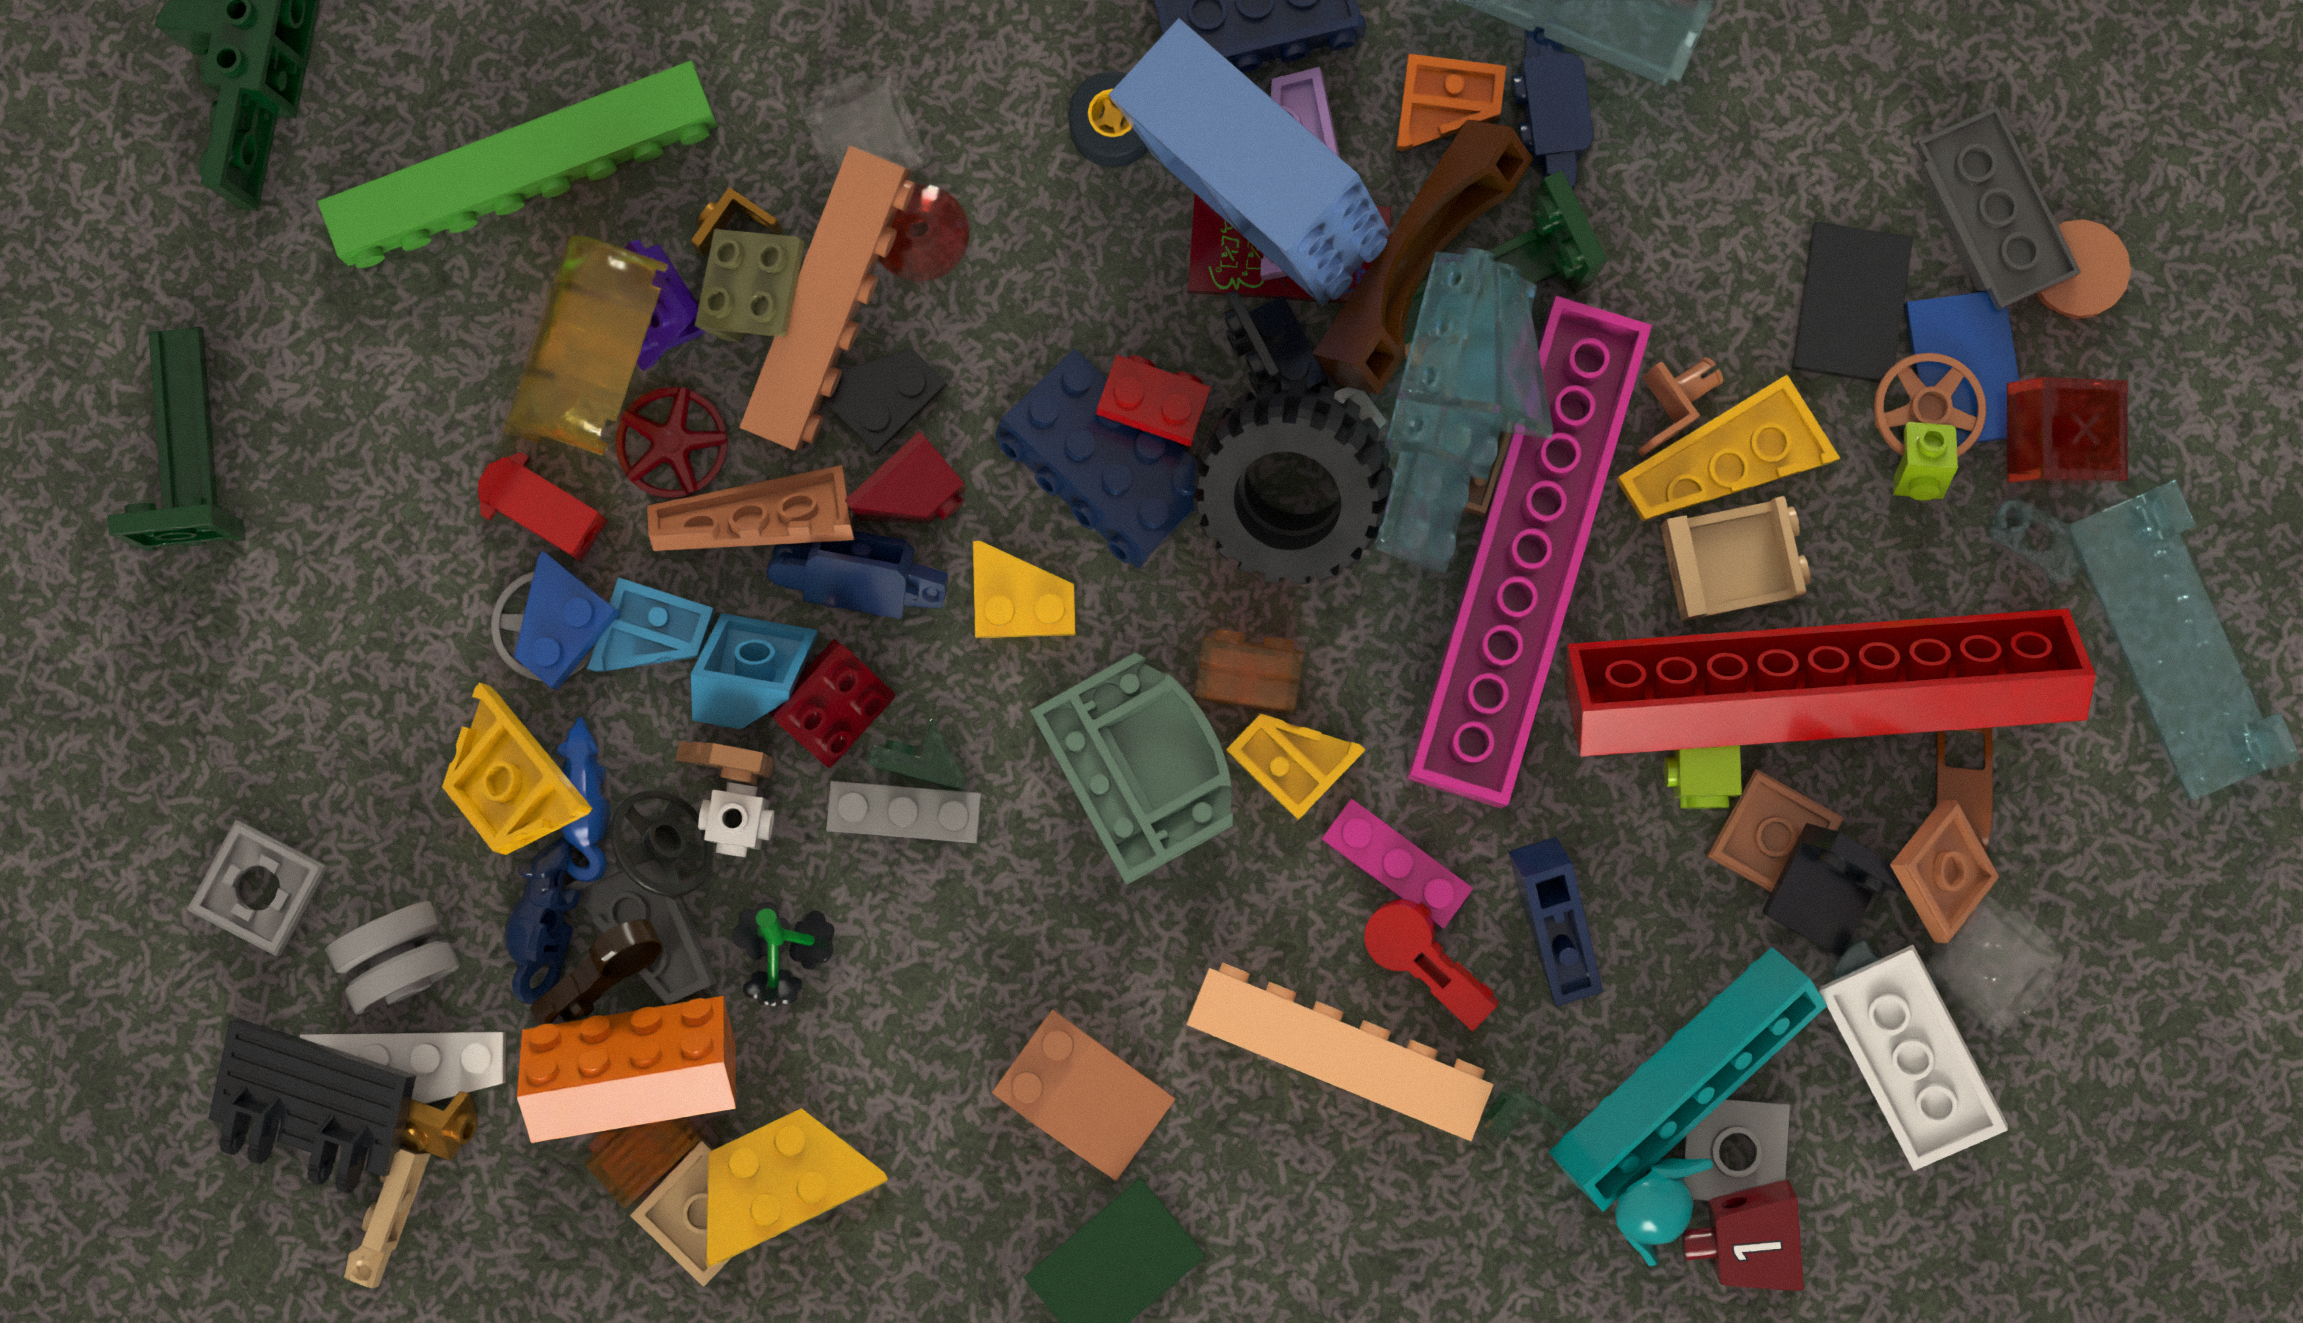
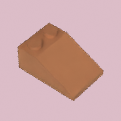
M1054 1009L1051 1010L992 1091V1094L1115 1181L1118 1180L1176 1099Z

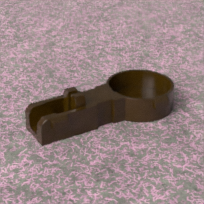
M646 919L631 920L617 925L602 934L590 947V956L575 971L566 975L530 1007L537 1024H551L552 1022L558 1024L574 1021L581 1014L588 1016L594 1011L593 1004L611 986H615L623 978L634 975L652 964L663 951V944L652 923Z

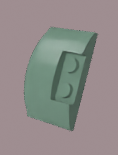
M1137 653L1131 654L1030 710L1126 885L1233 826L1234 816L1231 813L1232 784L1223 750L1210 722L1195 700L1177 680L1168 673L1165 675L1153 667L1144 664L1146 658Z

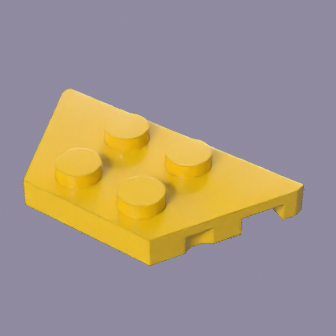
M479 682L472 697L480 699L471 728L463 726L461 728L456 743V755L449 764L442 788L492 851L507 855L588 815L593 808L500 695L491 686Z
M802 1108L708 1153L705 1263L709 1269L885 1183L888 1178L885 1172Z

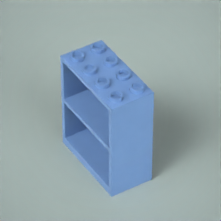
M1180 18L1176 20L1110 92L1109 97L1151 154L1322 307L1330 298L1332 300L1339 298L1353 281L1351 275L1364 261L1367 263L1373 261L1387 244L1386 237L1390 234V231L1359 174Z

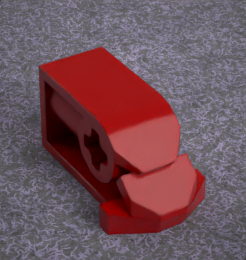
M522 452L510 457H503L489 464L478 480L480 515L492 521L498 511L582 562L608 520L598 511L527 469L526 466L531 458Z

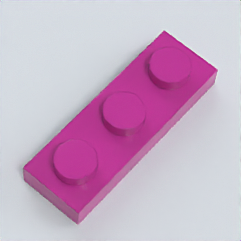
M1352 798L1321 839L1401 899L1414 901L1417 904L1422 902L1432 911L1430 916L1433 922L1442 929L1446 927L1473 890L1470 885Z

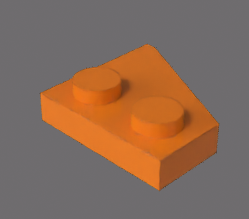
M1408 54L1396 151L1403 152L1459 133L1467 120L1488 123L1499 119L1507 66Z

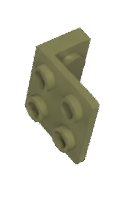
M714 229L695 326L722 340L742 343L743 333L776 337L786 336L805 246L804 240L796 236Z

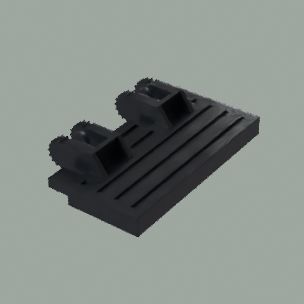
M243 1019L233 1020L229 1023L208 1119L223 1123L222 1137L219 1144L220 1150L224 1153L235 1155L239 1150H242L251 1116H253L254 1119L248 1142L249 1147L247 1148L248 1152L246 1155H248L247 1159L257 1164H262L269 1159L279 1121L282 1119L277 1142L310 1152L308 1179L311 1182L322 1185L324 1182L326 1183V1180L332 1174L338 1147L341 1145L342 1151L337 1169V1177L335 1178V1188L338 1191L351 1194L357 1188L358 1183H360L359 1180L364 1168L368 1148H370L365 1171L383 1177L389 1176L394 1153L400 1151L417 1075Z

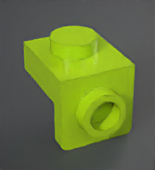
M1908 422L1904 428L1905 452L1894 475L1893 495L1909 496L1920 501L1943 499L1958 469L1956 428L1952 425Z

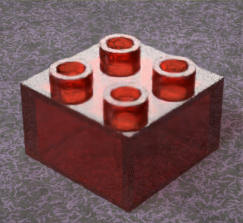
M2040 377L2007 383V483L2097 485L2128 481L2127 380Z

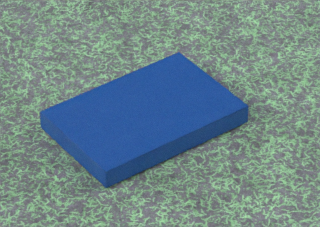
M1987 291L1906 302L1904 304L1911 356L1920 353L1947 355L1969 368L1980 382L1986 400V419L1983 430L1975 443L2021 438L2028 435L2008 307L1997 311ZM1933 361L1913 364L1914 373L1926 387L1935 386L1952 368L1944 363ZM1964 376L1951 396L1953 407L1977 417V398L1971 384ZM1956 428L1957 446L1961 445L1972 431Z

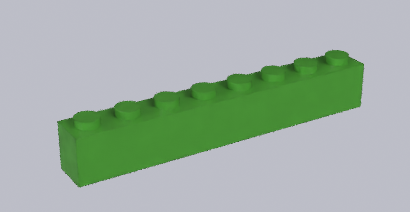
M692 60L317 202L337 256L348 266L355 264L357 268H366L385 259L384 252L400 246L405 251L421 248L431 242L430 235L445 229H449L451 233L471 229L478 224L477 217L495 211L496 215H507L516 212L524 207V199L542 193L544 198L561 195L571 188L569 182L588 176L590 180L606 178L617 171V164L635 158L637 163L651 161L663 154L662 147L680 140L682 145H692L701 142L709 137V129L717 127L718 124Z

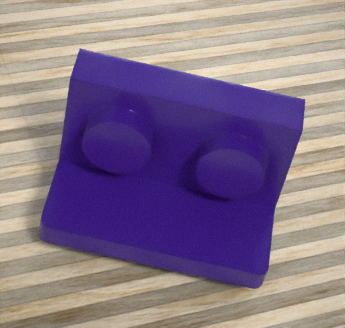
M638 239L628 242L591 289L598 308L606 315L623 341L626 351L633 356L643 371L654 366L666 350L695 339L706 332L695 326L699 305L659 244L645 249Z

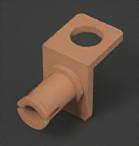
M1708 357L1702 358L1699 363L1675 378L1665 364L1659 362L1643 376V379L1674 424L1640 448L1638 453L1641 457L1686 429L1700 417L1692 402L1723 383L1720 369L1704 379L1701 378L1709 369L1716 365L1713 360Z

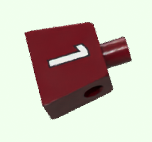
M1781 1180L1712 1198L1708 1202L1710 1227L1685 1229L1681 1234L1685 1261L1713 1258L1714 1271L1719 1283L1724 1286L1789 1291L1804 1290L1798 1198L1789 1180Z

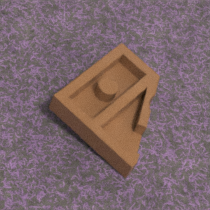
M679 741L675 761L721 769L720 777L727 778L726 780L756 786L758 776L770 779L774 759L763 752L706 742L689 743Z

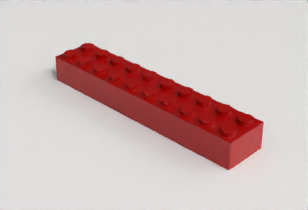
M2069 608L1572 643L1567 644L1565 688L1581 757L2086 721L2096 674Z

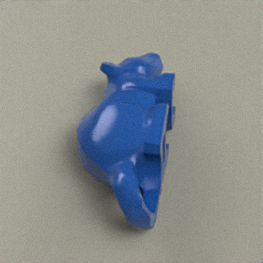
M578 717L566 735L565 742L558 746L557 755L565 758L562 772L593 809L588 815L560 829L563 834L562 838L566 840L570 851L567 872L578 881L593 882L602 878L607 869L605 855L599 848L598 842L606 837L610 821V804L602 795L601 785L604 784L606 772L596 759L598 754L597 744L585 720L582 717ZM572 846H575L588 858V866L582 868L572 862Z

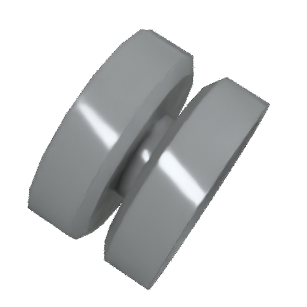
M430 901L416 903L375 919L338 938L325 949L336 973L352 974L370 967L368 971L354 978L345 989V994L355 1014H363L387 1004L391 1005L427 989L432 983L446 977L460 967L457 957L448 942L435 941L417 948L415 947L431 938L441 925Z

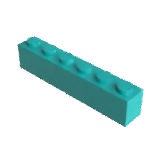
M1771 947L1758 960L1752 962L1746 971L1721 994L1715 996L1709 1005L1684 1028L1678 1030L1672 1039L1647 1062L1642 1063L1634 1074L1610 1096L1605 1097L1575 1128L1568 1131L1548 1153L1570 1180L1604 1212L1626 1191L1628 1186L1635 1183L1650 1169V1165H1655L1827 1007V1004L1811 979Z

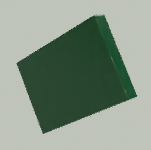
M1140 1177L1023 1278L1061 1323H1129L1203 1260L1206 1255Z

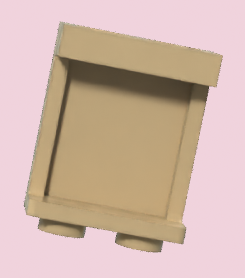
M1785 496L1773 498L1765 503L1687 518V515L1670 518L1660 525L1681 622L1797 599L1806 594L1805 585L1810 584V570L1806 557L1804 555L1798 556L1794 537L1799 536V521L1794 507H1787Z

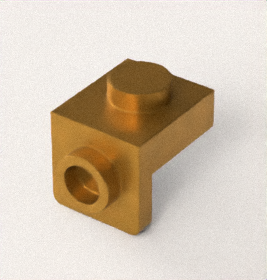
M459 1091L444 1111L411 1099L401 1143L413 1151L421 1152L424 1150L451 1161L461 1146L467 1144L472 1139L477 1129L478 1119L471 1095Z

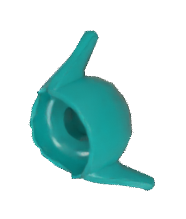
M1661 1159L1655 1165H1650V1173L1628 1186L1626 1192L1620 1195L1618 1206L1615 1209L1616 1224L1630 1244L1643 1256L1648 1266L1658 1264L1653 1245L1673 1242L1687 1228L1692 1216L1694 1200L1684 1178L1711 1169L1713 1167L1711 1159Z

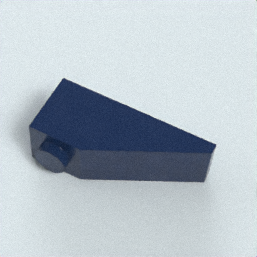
M1553 837L1508 851L1518 893L1555 1007L1602 993V984L1573 864L1557 837Z

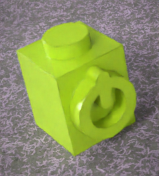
M1740 745L1672 750V757L1664 758V783L1666 787H1673V798H1680V808H1729V797L1742 795Z

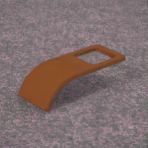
M1992 727L1957 730L1984 734L1983 770L1947 767L1945 765V731H1937L1936 806L1942 799H1956L1986 852L1991 831L1993 805Z

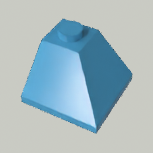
M721 613L691 672L692 721L720 727L742 729L789 700L818 638V630Z

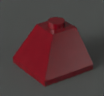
M919 431L848 496L845 502L859 521L931 523L937 516L943 521L948 519L961 507L965 500L960 495L966 490V487L960 477Z

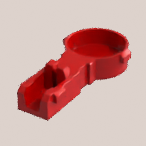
M1406 899L1391 900L1381 905L1368 920L1364 931L1365 946L1372 959L1386 969L1392 971L1408 970L1416 979L1419 977L1431 988L1430 992L1473 1032L1499 1004V1001L1493 995L1495 992L1484 982L1480 983L1458 961L1456 963L1453 962L1443 952L1444 948L1435 940V925L1430 916L1432 911L1422 902L1417 904ZM1422 952L1424 955L1415 961L1414 959Z

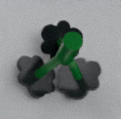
M762 902L757 905L755 910L751 908L743 909L739 914L741 924L737 925L732 932L734 944L739 948H747V954L751 959L758 960L765 954L768 955V972H754L751 975V980L743 985L744 995L757 999L761 1005L778 1006L793 1003L797 1000L798 991L802 988L801 979L792 977L789 970L779 969V955L785 951L786 941L791 942L789 949L791 959L801 962L802 967L808 970L814 969L818 962H827L833 954L832 938L835 929L831 923L826 922L824 914L819 911L809 912L804 922H797L794 931L789 930L790 924L788 920L779 917L777 906L771 902Z

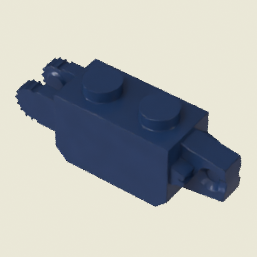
M1556 22L1527 25L1524 31V58L1518 70L1519 75H1512L1511 77L1514 105L1523 104L1525 123H1518V137L1533 157L1531 166L1541 165L1542 180L1563 170L1573 190L1578 182L1576 180L1578 177L1576 175V161L1582 158L1594 139L1584 61L1574 53L1564 52Z
M853 531L854 540L775 544L772 553L774 557L772 561H769L766 570V577L774 585L778 584L779 587L784 585L785 588L804 591L803 601L899 619H902L906 606L942 609L949 581L948 573L914 563L915 549L906 540Z

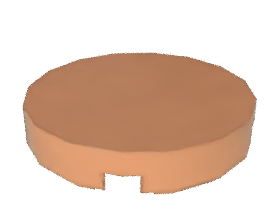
M2085 219L2065 221L2058 225L2081 273L2036 295L2042 304L2050 310L2053 309L2057 313L2063 314L2065 317L2073 319L2095 317L2114 306L2126 291L2131 273L2128 251L2119 236L2103 224Z

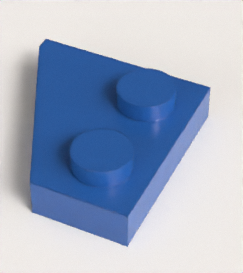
M542 551L537 559L514 658L550 688L558 690L618 616L620 611L553 556Z

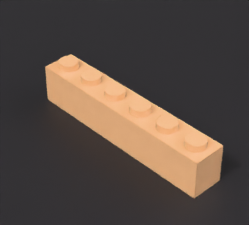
M1223 962L1219 971L1208 968L1186 1025L1472 1141L1494 1085L1482 1080L1485 1073L1484 1069L1460 1059L1456 1060L1454 1068L1435 1060L1438 1050L1411 1039L1407 1048L1388 1041L1391 1031L1365 1020L1362 1021L1360 1029L1341 1022L1344 1014L1343 1011L1318 1001L1315 1002L1311 1010L1294 1003L1297 995L1296 992L1272 982L1268 983L1266 990L1247 983L1250 973Z

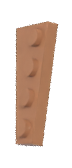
M839 465L648 505V532L653 551L854 540L851 511L845 502V499L848 497V489L843 466Z

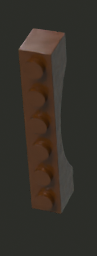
M1473 120L1466 121L1387 240L1385 248L1375 258L1312 353L1336 384L1377 395L1381 393L1405 356L1404 334L1407 314L1415 292L1427 270L1442 250L1467 225L1510 196L1533 161V157L1512 127Z

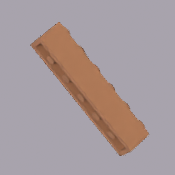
M848 146L799 272L787 334L784 337H774L739 428L794 451L803 449L806 442L814 443L824 419L823 416L818 414L823 401L822 398L824 395L831 398L838 386L842 370L836 368L842 350L850 351L858 335L860 323L855 322L854 319L860 304L864 303L867 305L870 302L877 286L878 276L872 273L879 256L886 258L894 243L897 230L891 228L897 210L904 211L912 197L915 182L909 179L913 170L860 148Z

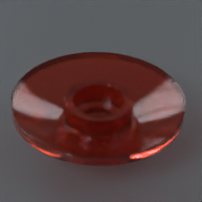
M915 185L907 208L904 211L898 209L892 222L891 228L897 230L892 248L886 258L879 256L878 259L891 273L911 281H929L947 274L960 262L969 241V224L963 208L953 196L940 188L931 185ZM918 221L926 223L928 225L927 233L922 237L913 236L910 233V227L913 223Z

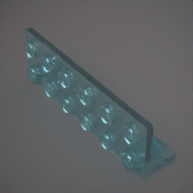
M2173 480L2140 496L2072 523L2068 526V532L2184 793L2189 800H2195L2264 770L2284 767L2301 758L2281 713L2262 716L2180 535L2181 532L2195 527L2196 524L2177 481Z

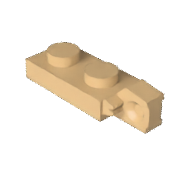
M400 1147V1151L394 1154L389 1176H380V1181L384 1185L378 1201L373 1202L365 1214L362 1230L366 1231L362 1245L357 1250L349 1253L344 1278L369 1288L379 1287L391 1251L395 1250L431 1153L424 1150L416 1152L407 1147Z

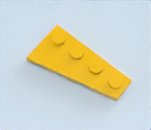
M1785 375L1625 472L1616 481L1643 522L1838 461L1840 457L1788 375Z

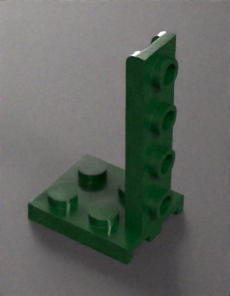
M1563 170L1543 179L1530 205V215L1536 228L1420 283L1407 314L1404 334L1405 345L1439 331L1441 327L1458 319H1464L1495 301H1504L1560 274L1564 281H1567L1573 294L1592 285L1608 259Z
M199 326L149 332L162 509H157L154 503L125 505V513L107 515L109 535L145 551H154L156 547L183 544L185 547L206 545L208 541L226 539L236 542L246 541L244 521L222 510V506L218 505L203 328Z

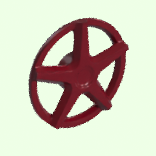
M683 387L660 388L638 398L623 412L616 433V453L619 464L626 476L641 490L662 498L685 497L705 488L721 470L728 448L727 430L718 410L702 395ZM675 397L667 421L663 424L638 414L650 402L661 398ZM690 400L702 406L710 414L718 431H690L687 429L686 421ZM629 426L651 443L650 448L632 467L628 461L625 449L626 434ZM719 446L718 455L712 468L700 481L696 482L688 455L692 450ZM667 462L672 467L682 489L669 490L657 488L646 483L641 478L660 464Z

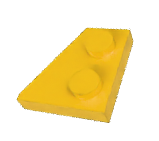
M973 541L976 638L1076 635L1073 583L982 541Z
M1260 714L1226 749V752L1289 813L1299 820L1366 749L1354 742L1350 743L1324 735L1319 731L1286 723L1283 720Z

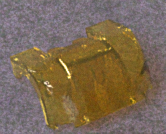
M569 235L567 237L501 432L540 444L543 436L602 456L604 455L608 443L599 441L606 418L617 421L661 288L652 285L656 269L666 272L667 263L601 240L579 235Z

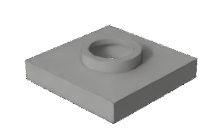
M235 820L187 910L275 956H281L329 866L240 820ZM258 866L266 867L273 874L277 875L280 882V888L277 890L275 899L264 910L249 908L243 902L239 891L242 877L247 871Z
M1725 1099L1683 1139L1682 1159L1709 1158L1713 1161L1711 1169L1684 1178L1691 1191L1693 1200L1710 1201L1715 1197L1785 1180L1790 1105ZM1734 1133L1748 1136L1753 1141L1756 1149L1754 1162L1750 1167L1740 1171L1727 1168L1719 1155L1722 1141L1725 1137Z

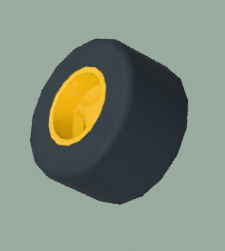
M1112 70L1094 74L1082 82L1071 97L1068 121L1072 142L1082 156L1096 165L1111 168L1130 165L1144 156L1148 150L1109 97L1110 92L1128 73Z

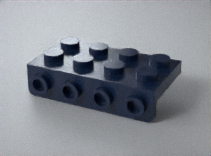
M1153 0L1162 36L1180 18L1242 73L1260 68L1263 61L1280 57L1282 62L1298 61L1309 56L1310 50L1329 46L1331 51L1353 47L1358 43V39L1364 38L1366 30L1365 18L1360 14L1357 0Z
M1074 348L1001 418L995 436L1003 453L1015 462L1022 461L1035 473L1034 477L1038 485L1052 496L1058 494L1072 507V515L1083 527L1097 530L1108 541V548L1117 559L1124 563L1131 562L1135 567L1140 568L1150 555L1194 511L1193 495L1196 486L1193 484V479L1198 461L1175 441L1096 415L1097 406L1108 378Z

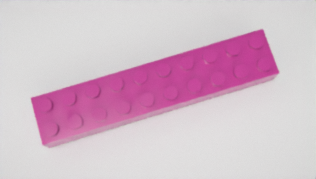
M1555 296L1550 304L1524 386L1523 397L1487 508L1406 775L1407 780L1501 809L1508 806L1652 328L1651 324L1559 296Z

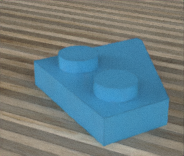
M618 577L610 604L619 610L620 613L596 642L587 669L599 673L698 658L703 650L716 610L712 607Z

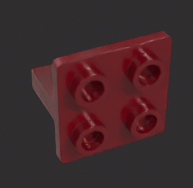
M833 639L800 675L789 700L767 714L827 768H831L895 698V693L849 649Z

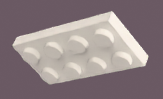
M1914 945L1908 946L1820 987L1819 992L1823 1000L1827 1004L1834 1021L1914 1171L2008 1130V1124Z

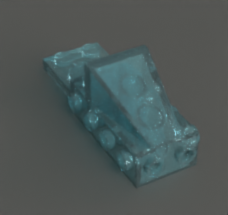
M1466 248L1464 255L1435 251L1385 443V448L1400 455L1375 549L1426 570L1444 574L1447 572L1450 558L1453 556L1456 548V533L1462 510L1468 502L1470 479L1474 477L1488 480L1491 465L1498 453L1497 442L1500 431L1551 439L1553 433L1552 419L1531 313L1538 286L1520 276V268L1494 262L1495 255L1493 253L1477 248ZM1458 275L1461 276V280L1455 285Z

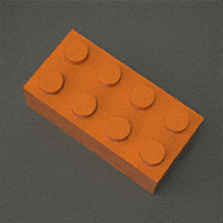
M724 996L707 999L697 998L683 1003L659 1007H644L636 1011L606 1016L596 1015L582 1020L558 1024H543L535 1028L523 1029L517 1099L531 1143L736 1109V1045Z

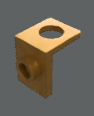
M728 187L718 203L711 201L700 214L697 221V226L700 228L692 238L691 244L696 252L705 257L711 248L714 229L724 230L738 209L776 235H780L783 230L776 218Z

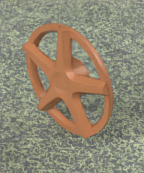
M1939 353L1915 354L1896 363L1881 379L1874 398V423L1885 442L1901 456L1905 452L1904 445L1892 434L1889 429L1890 427L1906 425L1908 422L1952 425L1956 428L1972 431L1969 437L1957 447V457H1959L1972 447L1983 430L1986 419L1985 395L1976 376L1960 361ZM1933 361L1944 363L1952 368L1935 386L1926 387L1910 368V365ZM1898 375L1910 397V402L1905 406L1884 413V399L1887 388L1893 378ZM1964 376L1971 384L1977 398V417L1953 407L1951 396Z

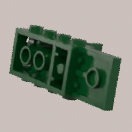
M169 0L156 16L154 26L192 54L202 56L200 62L202 83L218 94V100L213 102L210 109L209 121L212 129L208 149L203 151L200 158L201 184L240 209L259 211L277 117L297 118L320 0ZM277 35H283V37H284V42L281 41V40H280L278 37H276V36H277Z

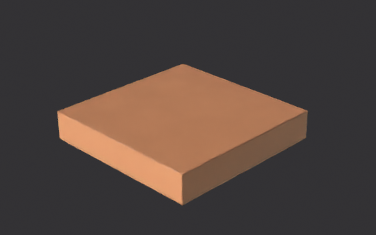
M1753 769L1742 789V795H1739L1706 857L1771 893L1805 824L1809 823L1837 831L1844 818L1758 769Z
M1942 799L1890 864L1935 943L1950 942L1999 878L1998 873L1956 799Z

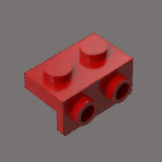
M1116 355L1098 403L1096 415L1191 447L1201 416L1205 411L1211 387L1204 385L1202 380L1193 374L1186 372L1172 374L1158 369L1153 362L1146 358L1135 355L1126 358Z

